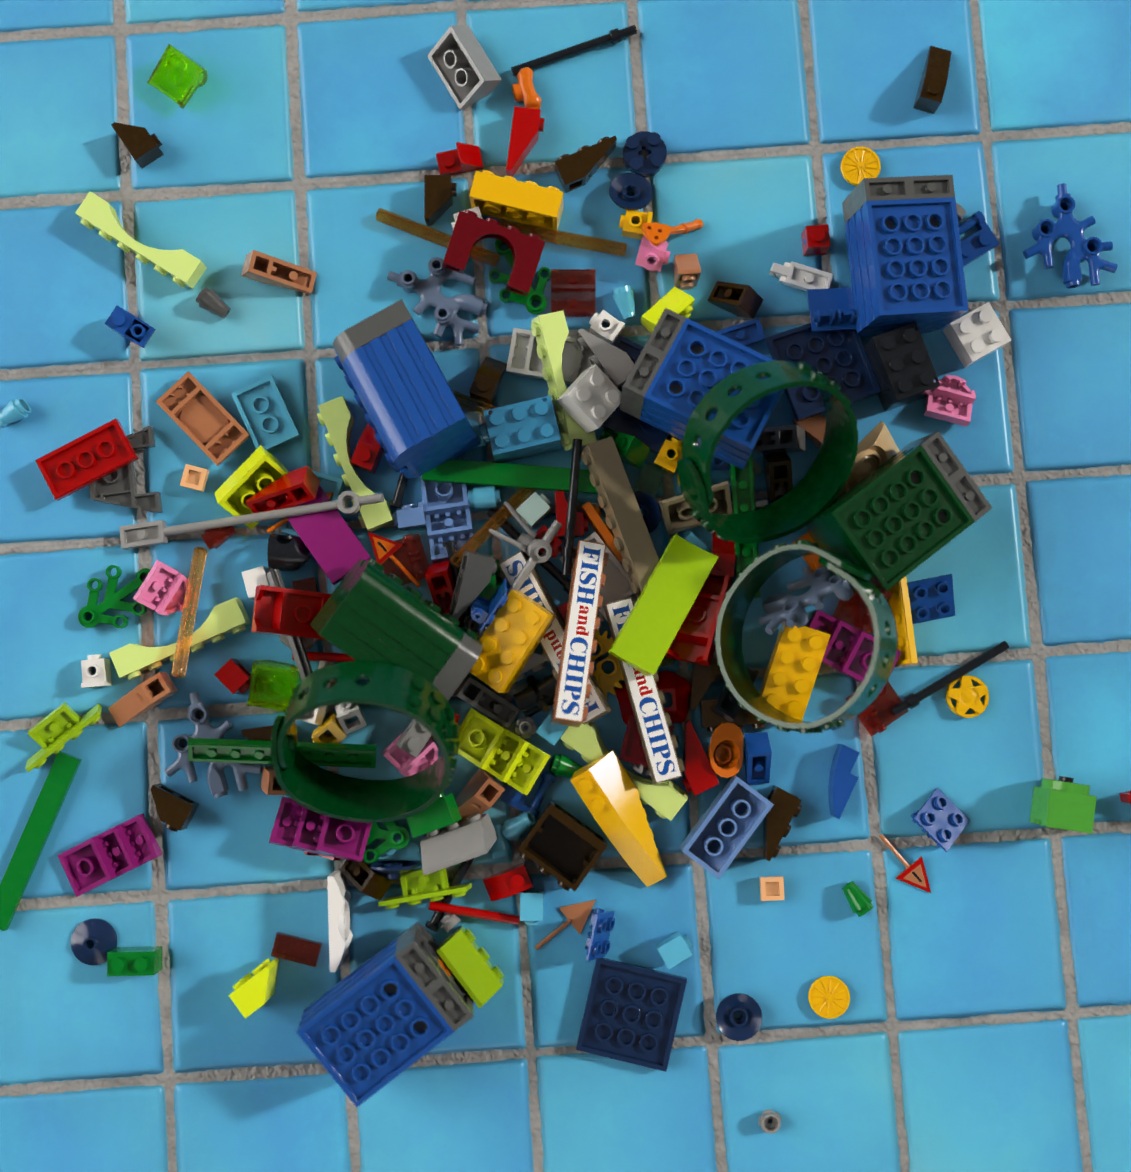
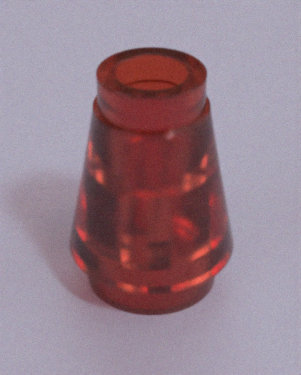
M233 526L205 530L201 537L209 550L220 547L237 532Z

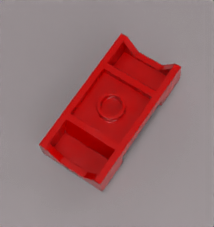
M725 575L720 578L707 577L665 655L666 658L710 667L716 646L714 642L717 616L725 595L733 584L730 576Z
M266 585L256 586L251 633L285 635L327 641L318 635L310 626V623L332 594Z

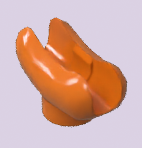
M524 67L517 74L518 83L512 84L515 102L523 101L525 108L540 109L541 98L536 93L533 85V71L529 67Z

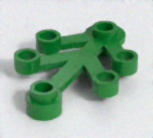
M496 239V252L505 257L512 269L513 256L509 247L507 250H501V245L505 243ZM547 267L539 269L537 287L534 291L531 286L526 297L503 288L499 293L500 300L503 303L512 301L525 305L527 311L534 315L543 313L547 307V300L543 294L547 282L551 279V270ZM493 269L489 272V280L492 284L508 283L510 275L501 273L498 269ZM547 272L549 275L548 277L543 278L541 277V273ZM493 274L500 276L497 280L491 278ZM505 292L510 294V297L507 299L502 297V294ZM534 301H539L540 306L533 307L532 303Z
M115 565L108 566L106 569L108 582L105 598L99 605H97L99 591L103 588V582L97 578L90 579L87 582V588L90 590L87 606L83 607L78 613L80 624L86 628L96 627L99 623L114 625V627L120 629L127 627L128 618L126 616L116 615L113 617L103 614L110 608L129 611L139 616L144 615L147 611V606L139 602L130 603L121 600L140 588L143 583L142 575L148 574L151 569H141L137 573L136 579L116 592L118 578L121 576L122 570ZM113 568H116L117 574L115 576L111 575V570ZM97 581L98 587L93 589L92 584ZM139 604L142 606L140 613L136 611V607ZM90 612L92 619L88 621L86 615ZM119 618L124 620L121 626L117 624Z
M395 821L384 822L389 831L380 829L377 823H372L366 846L378 838L386 841L376 849H367L364 852V861L375 863L381 855L390 849L400 850L405 848L410 842L409 831L405 827L397 826ZM399 833L401 840L396 842L395 835ZM370 852H373L374 858L370 861L368 859V854Z

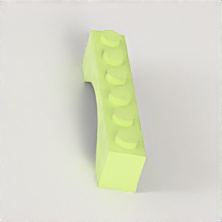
M89 191L75 212L82 219L80 223L90 230L93 228L100 231L98 234L109 242L112 239L118 242L117 246L126 253L132 251L137 254L135 256L136 259L145 265L148 262L155 266L153 269L163 276L169 274L173 277L172 281L182 288L186 285L193 290L207 269L201 260L183 249L161 250L135 241L123 229L116 210L107 201Z
M564 311L538 315L531 320V332L536 337L537 355L542 360V374L548 383V396H551L554 406L555 417L560 430L561 445L565 451H569L573 448V439H582V447H585L587 444L597 441L594 430L586 433L556 401L567 389L562 371V353L569 334Z
M340 396L318 405L320 413H317L321 425H326L328 433L325 436L330 447L334 445L336 454H333L338 467L342 466L345 474L342 475L345 486H350L351 490L359 496L375 494L365 486L354 466L350 463L352 459L350 438L354 418L346 399ZM385 499L384 502L362 505L360 508L361 515L358 518L363 529L367 527L368 531L373 532L394 523L392 512Z
M235 597L214 606L202 626L193 634L177 643L161 647L128 644L109 654L119 678L133 680L142 676L141 672L146 669L153 671L162 667V662L170 659L173 662L183 658V653L189 650L193 653L205 648L203 645L210 641L217 643L224 640V635L233 632V634L240 633L246 630L245 626L251 624L241 599Z
M593 722L585 725L582 723L579 728L568 726L560 737L564 746L570 750L575 749L587 763H591L609 752L600 737L597 725ZM626 769L638 788L641 803L644 805L649 804L661 818H668L671 821L687 801L689 793L673 781L669 780L653 784L651 778L640 776Z

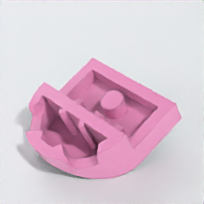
M945 375L939 380L941 386L926 397L924 416L967 427L971 421L972 404L976 399L975 391L969 389L966 385L967 381L963 378Z
M157 560L133 599L155 610L158 614L168 616L171 613L181 612L185 609L191 600L192 592L189 580L183 574Z
M404 731L382 751V754L404 777L414 775L438 760L439 750L432 737L429 738L417 758L396 745Z

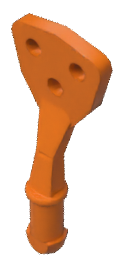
M695 219L692 222L682 223L675 227L656 222L644 223L641 229L645 237L654 246H659L672 234H687L693 230H700L703 227V221Z

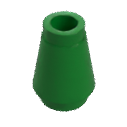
M554 754L550 762L549 771L553 772L555 776L571 778L575 771L584 766L563 754Z
M853 881L842 887L853 913H856L858 917L874 908L871 903L872 900Z

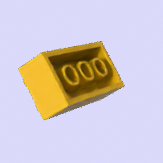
M487 170L475 172L469 195L471 208L479 206L481 215L557 233L563 212V192L553 186L541 187L532 181H517L512 176H496L493 172Z
M511 589L506 603L502 608H499L493 622L487 627L479 640L483 644V648L479 658L469 672L498 693H508L556 618V615L521 591Z
M786 620L783 621L759 690L760 695L777 710L790 717L803 720L831 635L807 626L800 628L796 626L788 627L786 626Z

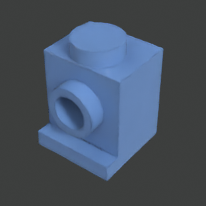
M418 502V507H415L414 504L401 506L402 510L393 512L394 525H398L401 531L427 527L423 502Z

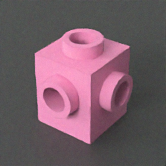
M643 235L635 265L644 267L648 271L661 272L663 264L667 265L671 252L667 251L669 242L665 241L659 246H654Z

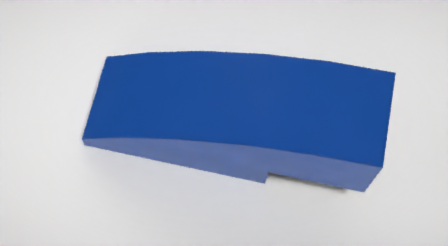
M838 744L835 751L828 784L830 814L840 819L859 778L850 773L860 752L843 744Z

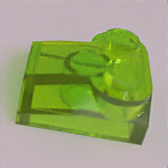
M168 44L147 83L160 90L175 101L179 107L184 109L197 88L202 87L206 83L207 70L188 55Z
M255 660L252 665L247 706H257L286 712L290 697L300 681L297 667L293 664L278 661Z

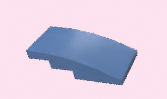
M420 476L432 563L449 560L446 547H443V542L456 540L455 549L458 559H462L464 550L476 552L467 484L422 481V476Z

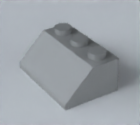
M451 25L427 55L460 110H464L490 95L502 81L468 25Z
M474 813L463 822L457 821L446 826V828L426 833V836L420 842L423 874L427 875L487 854L498 839L489 814L480 815L479 813Z

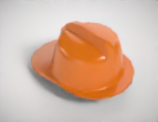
M723 723L715 729L707 751L711 767L720 777L729 778L735 776L742 767L743 733L740 727L734 723Z

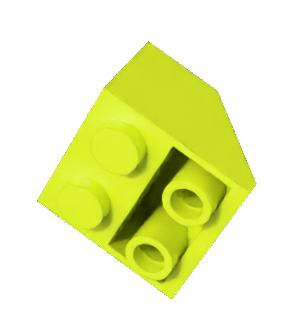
M673 287L641 316L640 322L652 333L665 308L689 319L691 317L690 313L693 311L692 307L695 299L684 291Z
M277 957L272 961L266 959L252 971L253 976L249 972L232 986L234 991L229 997L245 1019L274 995L279 968V959Z

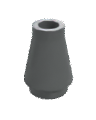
M205 287L196 298L199 307L220 316L222 319L231 310L213 289L209 290Z

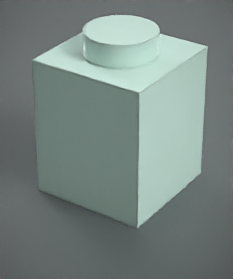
M534 492L516 509V512L532 529L551 511L549 506L551 502L544 494L538 495Z

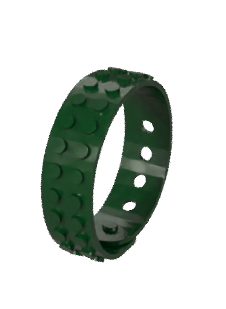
M766 361L742 368L728 375L702 398L687 423L682 440V459H679L677 462L681 490L686 502L693 509L690 514L701 522L700 524L709 533L714 530L717 533L716 536L723 541L728 542L730 540L743 544L760 543L794 533L807 526L817 515L826 510L847 482L856 459L858 447L857 420L850 406L852 403L844 393L838 392L841 389L840 386L831 379L828 380L819 370H811L812 367L804 362L799 361L796 364L789 361ZM761 377H769L768 379L764 380L758 379ZM791 387H817L822 395L826 412L825 434L819 453L805 476L780 499L762 508L740 514L722 515L711 513L708 507L713 503L710 475L711 462L716 446L731 422L744 409L768 394ZM742 389L739 394L730 396L733 391ZM717 409L716 416L709 421L711 413ZM699 437H700V438H701V445H700V448L698 449V439H699Z
M796 540L795 544L789 545L786 543L778 544L773 547V550L757 556L753 563L738 575L737 580L727 591L717 616L715 645L717 664L725 680V685L744 710L756 715L755 718L762 723L768 724L769 722L777 725L776 729L790 732L792 730L799 733H821L829 729L836 730L846 726V721L859 715L877 698L892 672L897 653L898 638L891 607L881 591L870 582L873 575L844 556L833 551L818 548L819 543H811L808 540ZM818 554L821 556L818 561L833 571L839 578L850 582L859 591L868 606L873 622L874 650L866 676L854 695L841 708L829 716L817 721L806 722L777 710L757 691L746 669L742 650V631L748 608L767 579L783 565L794 559Z
M349 661L328 665L315 670L299 682L290 697L285 716L279 715L274 721L271 735V757L275 776L282 790L292 800L316 813L336 819L366 823L390 822L404 819L426 809L440 797L444 789L449 787L452 780L450 773H455L457 759L452 757L458 754L459 742L455 741V739H459V725L455 723L454 710L444 695L431 682L412 671L395 665L368 661ZM359 679L370 681L367 685L363 686L355 683ZM337 681L334 686L325 688L330 682ZM358 703L377 705L403 713L419 722L435 738L442 755L428 768L404 778L364 780L342 776L313 764L298 751L295 720L311 710L333 704Z

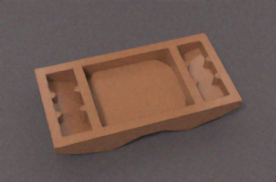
M189 371L156 401L217 466L250 437V434Z

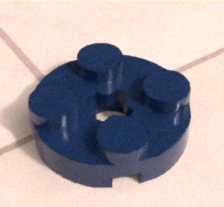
M642 131L627 138L623 148V162L628 170L630 169L635 174L643 177H650L657 174L666 161V145L658 133ZM642 150L650 152L647 159H644L642 155L639 156L638 153H641Z

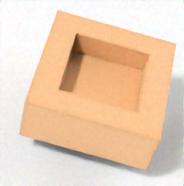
M185 464L180 486L204 492L209 470Z
M759 876L761 901L785 900L783 876Z

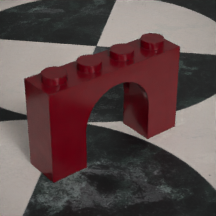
M469 210L459 211L442 267L463 274L474 245L483 239H498L509 247L513 256V267L506 290L526 297L530 291L545 241H542L540 236L532 233L528 235L520 233V230L516 227L507 226L506 228L498 225L499 222L494 219H481L477 217L475 212Z

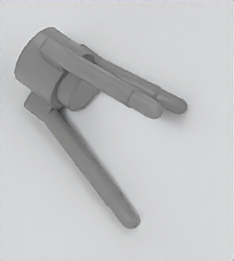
M505 501L504 505L528 534L522 533L517 541L493 529H489V533L518 547L519 550L528 555V546L535 540L537 533L531 530L515 509Z

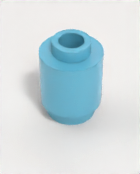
M482 486L468 490L470 508H475L476 510L497 508L498 503L502 501L500 489L496 490V486Z

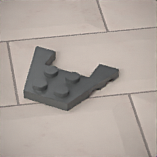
M152 426L144 427L143 430L127 436L134 450L155 447L154 428ZM134 462L89 485L91 500L163 513L161 493L137 494Z

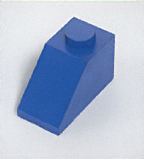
M767 732L744 734L746 784L748 785L769 783L772 752Z

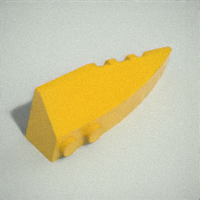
M614 750L575 771L570 779L571 783L600 828L634 873L647 887L666 878L667 874L659 850L654 842V835L649 827L638 788Z

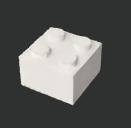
M989 302L951 322L942 330L964 368L1004 347L1011 341Z
M595 364L584 370L556 401L586 433L598 429L620 405L622 392Z

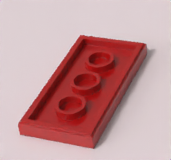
M114 419L35 461L55 500L59 501L138 460V457L119 420Z

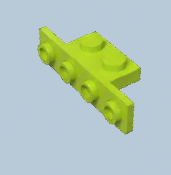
M64 702L28 731V735L42 749L27 760L25 769L30 772L33 768H40L47 761L46 758L52 753H59L64 748L65 743L70 739L74 740L83 732L82 729L88 724L90 726L95 724L101 717L102 706L98 703L80 717Z
M422 868L412 869L401 873L400 882L403 895L383 898L378 902V906H386V909H393L399 907L400 903L408 902V905H416L422 903L421 899L430 898V901L433 902L442 900L445 895L452 894L453 898L465 896L466 892L472 888V884L466 883L449 886L446 868L427 875L423 874Z

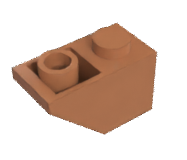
M697 253L674 255L673 273L674 286L676 288L690 290L697 286L701 274Z

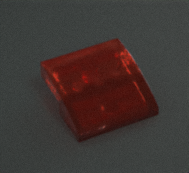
M551 269V313L563 310L565 317H592L596 313L595 269Z

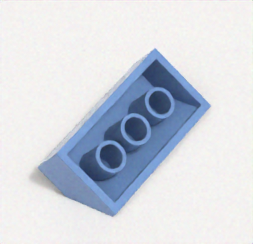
M732 776L679 848L704 869L720 879L774 804L740 778Z

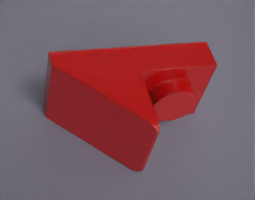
M457 142V149L436 153L440 175L452 176L484 169L479 146Z

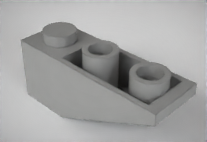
M582 328L578 330L576 342L583 351L586 350L589 353L591 364H596L618 389L622 387L635 365L628 354Z

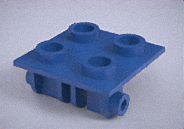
M851 287L807 290L812 332L856 330L855 319L857 318V311L854 310Z
M952 574L907 582L913 624L955 616Z
M504 578L489 601L482 596H477L472 602L471 618L479 623V631H482L485 625L490 626L495 618L494 612L498 607L502 608L508 599L507 579Z
M938 788L934 790L919 811L916 810L911 814L912 821L922 827V831L928 833V838L931 837L937 843V847H942L945 852L950 849L970 821Z
M596 908L595 912H592L590 924H593V926H589L592 932H588L590 937H587L585 946L587 950L586 961L605 957L609 952L610 941L608 940L610 932L615 925V918H613L615 911L604 912V909Z

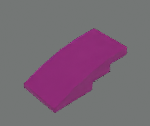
M319 485L317 495L314 500L296 506L328 502L331 500L326 495L322 487ZM337 509L287 517L333 585L340 582L358 560L364 559L368 561L371 558Z
M815 610L807 627L831 635L822 663L862 683L870 666L874 650V636L860 631L842 620H837L821 610ZM899 650L896 653L893 669L902 653Z
M282 796L269 843L314 854L362 862L372 823L347 821L325 816L305 808L291 798Z
M144 813L57 856L76 897L163 854Z

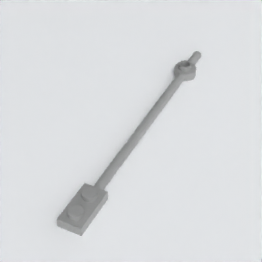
M344 491L334 501L166 527V521L163 520L120 526L121 549L128 550L167 544V536L336 509L347 515H353L360 510L362 505L384 502V496L382 493L359 496L353 491ZM350 500L354 501L352 507H348V502Z
M554 520L542 539H535L529 544L527 552L530 558L508 589L507 596L511 589L519 591L537 562H546L551 557L552 548L550 543L562 526L560 522ZM540 548H544V553L542 555H538V550ZM498 607V608L496 609V611L494 612L495 615H496V613L498 612L499 607ZM485 625L483 630L480 631V633L478 634V638L476 640L479 641L481 639L482 635L484 634L488 626ZM412 719L396 745L417 758L432 734L419 722Z

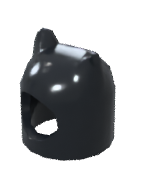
M271 534L269 536L267 550L269 570L296 571L301 569L306 562L310 561V556L308 555L310 551L299 536Z

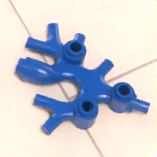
M1066 183L1057 185L1058 195L1055 197L1056 203L1051 208L1052 215L1058 221L1056 223L1050 219L1040 221L1032 230V237L1037 243L1024 250L1023 255L1028 259L1036 254H1041L1043 256L1044 269L1053 268L1052 243L1057 238H1065L1071 245L1062 265L1063 283L1066 285V288H1076L1081 285V260L1088 262L1091 286L1099 285V270L1115 273L1117 269V264L1100 258V252L1111 251L1113 243L1102 242L1097 237H1090L1087 240L1084 238V231L1096 223L1095 218L1090 216L1082 221H1077L1072 213L1075 208V200L1071 197L1070 193H1067Z

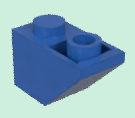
M118 305L105 322L113 331L142 348L145 347L156 330Z

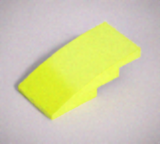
M473 708L469 710L459 727V739H455V741L459 742L458 754L524 795L529 794L550 758L549 754Z

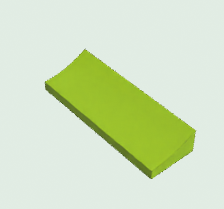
M677 534L673 535L608 652L645 676L655 675L719 556L695 546Z

